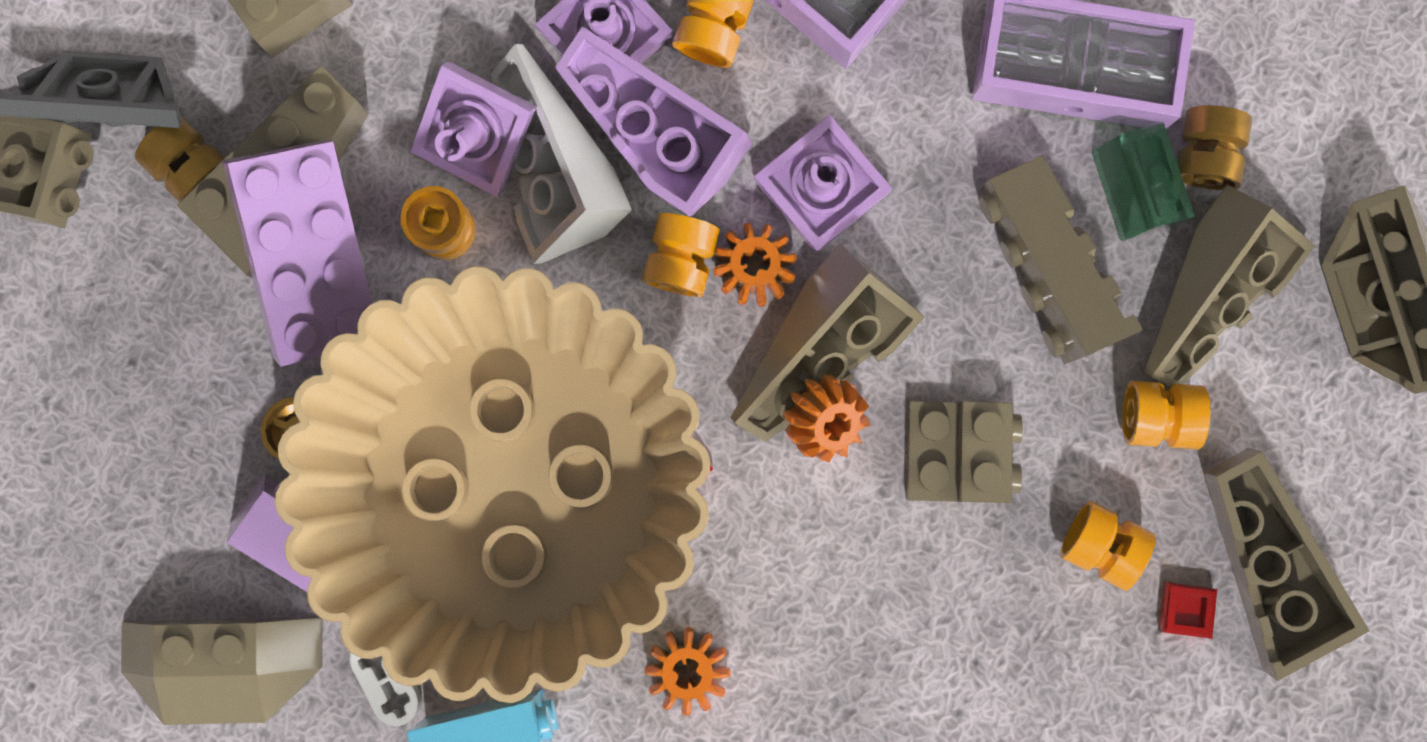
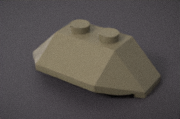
M1406 185L1352 202L1346 214L1347 216L1322 263V269L1351 358L1402 385L1403 388L1410 392L1418 394L1427 391V228Z
M320 617L122 622L121 673L163 725L265 723L323 667V619Z

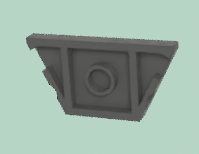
M64 51L47 60L44 65L32 68L16 76L19 88L8 94L0 93V116L54 119L63 123H73L76 121L99 122L113 127L128 124L180 128L182 125L179 107L174 100L172 86L167 77L163 60L160 57Z

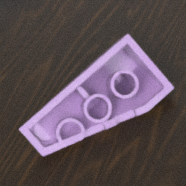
M583 26L555 66L556 70L608 135L645 186L689 217H692L726 185L752 146V142L744 130Z

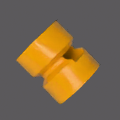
M687 0L686 8L691 14L681 18L672 42L673 47L682 55L717 68L731 67L740 44V37L736 31L746 27L754 0Z
M441 186L423 187L414 191L405 200L401 209L400 224L404 235L425 255L436 260H452L462 256L471 247L475 238L476 223L470 210L452 191Z
M659 213L652 237V242L657 246V251L648 254L641 281L664 291L689 297H703L710 272L704 262L706 259L714 256L720 228L693 217L674 213Z
M1131 380L1127 385L1123 399L1122 432L1125 443L1128 445L1157 447L1162 440H1165L1166 444L1171 448L1201 449L1207 439L1211 415L1210 399L1206 387L1174 383L1168 390H1165L1160 382Z
M1088 501L1075 516L1063 540L1060 558L1086 571L1096 567L1099 578L1127 591L1133 587L1144 572L1155 547L1156 535L1132 521L1127 520L1119 524L1115 512L1093 501Z

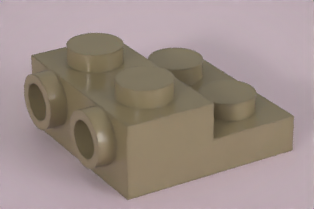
M0 116V213L65 229L68 217L73 216L79 208L80 199L76 188L81 171L88 168L93 160V149L90 145L92 134L58 121Z
M909 401L906 500L1012 503V493H1020L1022 487L1021 465L1019 463H1012V443L1020 444L1023 433L1021 414H1013V403Z

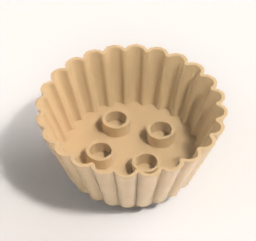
M473 266L460 272L454 278L451 285L442 279L434 277L418 279L406 289L401 304L392 300H379L370 304L360 315L357 323L358 334H341L335 336L326 344L322 351L320 362L323 375L308 378L302 382L295 392L293 400L294 412L300 423L289 427L282 435L278 444V458L282 467L290 475L280 483L276 490L274 503L281 519L294 527L287 536L284 547L286 560L294 571L300 575L311 577L307 588V600L312 611L318 617L329 622H341V638L350 653L364 659L382 656L384 669L388 676L398 684L414 686L431 679L435 690L442 697L452 701H465L474 697L484 688L488 695L495 700L513 703L524 699L530 694L536 683L546 690L555 692L572 688L583 677L586 664L596 668H606L619 663L625 657L630 647V632L642 634L652 631L661 624L667 613L668 601L665 591L677 589L685 584L693 571V552L687 542L697 538L705 530L709 519L707 503L696 489L707 479L710 473L711 461L708 451L702 443L691 437L698 427L700 419L699 408L691 395L684 390L673 388L676 380V364L672 356L664 348L654 344L642 345L643 331L641 324L633 314L624 309L616 308L602 311L600 299L595 291L585 284L572 282L554 289L550 279L542 272L533 268H520L511 272L502 281L497 273L489 268Z

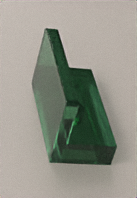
M1164 123L1124 132L1092 150V156L1121 241L1130 240L1151 230L1181 223L1195 217Z

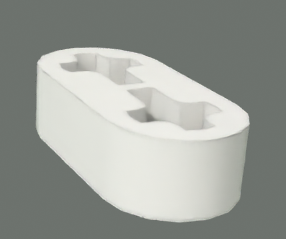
M352 653L350 654L352 670L375 715L381 722L388 726H401L408 723L418 714L422 705V696L418 685L406 686L398 684L388 676L385 669L387 677L382 678L375 665L366 667L363 658H359ZM390 681L398 695L406 692L409 696L410 701L404 706L405 715H401L398 709L392 711L387 709L385 703L392 698L385 684Z

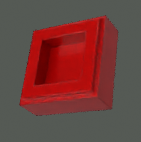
M1164 582L1159 631L1213 639L1218 589Z

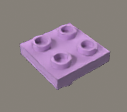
M561 0L535 23L537 31L561 57L582 26L640 64L644 63L673 37V30L645 0Z
M448 61L440 67L410 152L497 197L504 191L537 106Z
M830 114L754 176L756 184L815 254L832 242L893 190Z

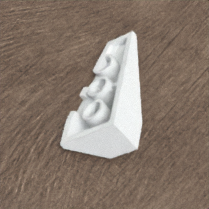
M515 44L493 70L491 77L494 85L537 106L509 178L519 177L524 204L514 206L516 222L533 264H541L605 237L632 209L613 166L524 45Z

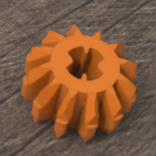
M745 223L743 227L744 240H741L733 231H728L725 235L728 244L733 250L725 247H716L715 257L728 263L714 267V276L719 278L731 276L723 284L721 291L724 295H728L737 287H740L741 291L737 302L739 305L744 306L747 303L749 292H756L758 307L766 306L767 297L765 290L767 288L775 298L781 299L785 292L776 280L784 283H793L795 279V274L783 268V266L795 263L797 260L796 254L792 252L779 254L788 244L789 239L786 235H782L773 243L770 242L772 226L769 224H765L762 228L761 237H754L752 224ZM754 254H759L763 257L762 265L768 264L769 268L768 270L759 269L756 276H751L747 274V264L741 266V262L743 259L751 260Z
M824 374L819 383L814 380L805 379L804 393H790L795 406L782 411L785 419L790 423L784 431L787 437L797 445V449L806 457L810 456L813 458L816 456L821 461L830 463L835 453L848 458V445L852 442L863 444L858 432L860 429L871 425L868 417L864 415L869 405L866 399L858 394L856 386L849 381L837 380L832 375Z
M692 627L685 628L684 644L679 645L672 631L665 633V641L671 651L668 652L658 645H653L650 649V654L664 664H648L645 666L644 671L649 676H662V679L649 686L650 694L657 695L667 689L669 693L664 698L662 707L666 710L673 707L676 698L683 699L681 708L683 715H690L692 709L691 699L695 698L703 711L709 710L711 703L705 692L708 690L718 697H723L725 694V688L712 678H727L731 675L729 667L713 666V663L726 656L725 648L719 647L707 653L706 650L713 639V635L709 632L702 636L699 645L692 644L694 636ZM690 658L697 662L696 672L701 677L695 682L690 677L689 682L684 683L678 680L679 669L674 665L680 660L686 665L687 659Z

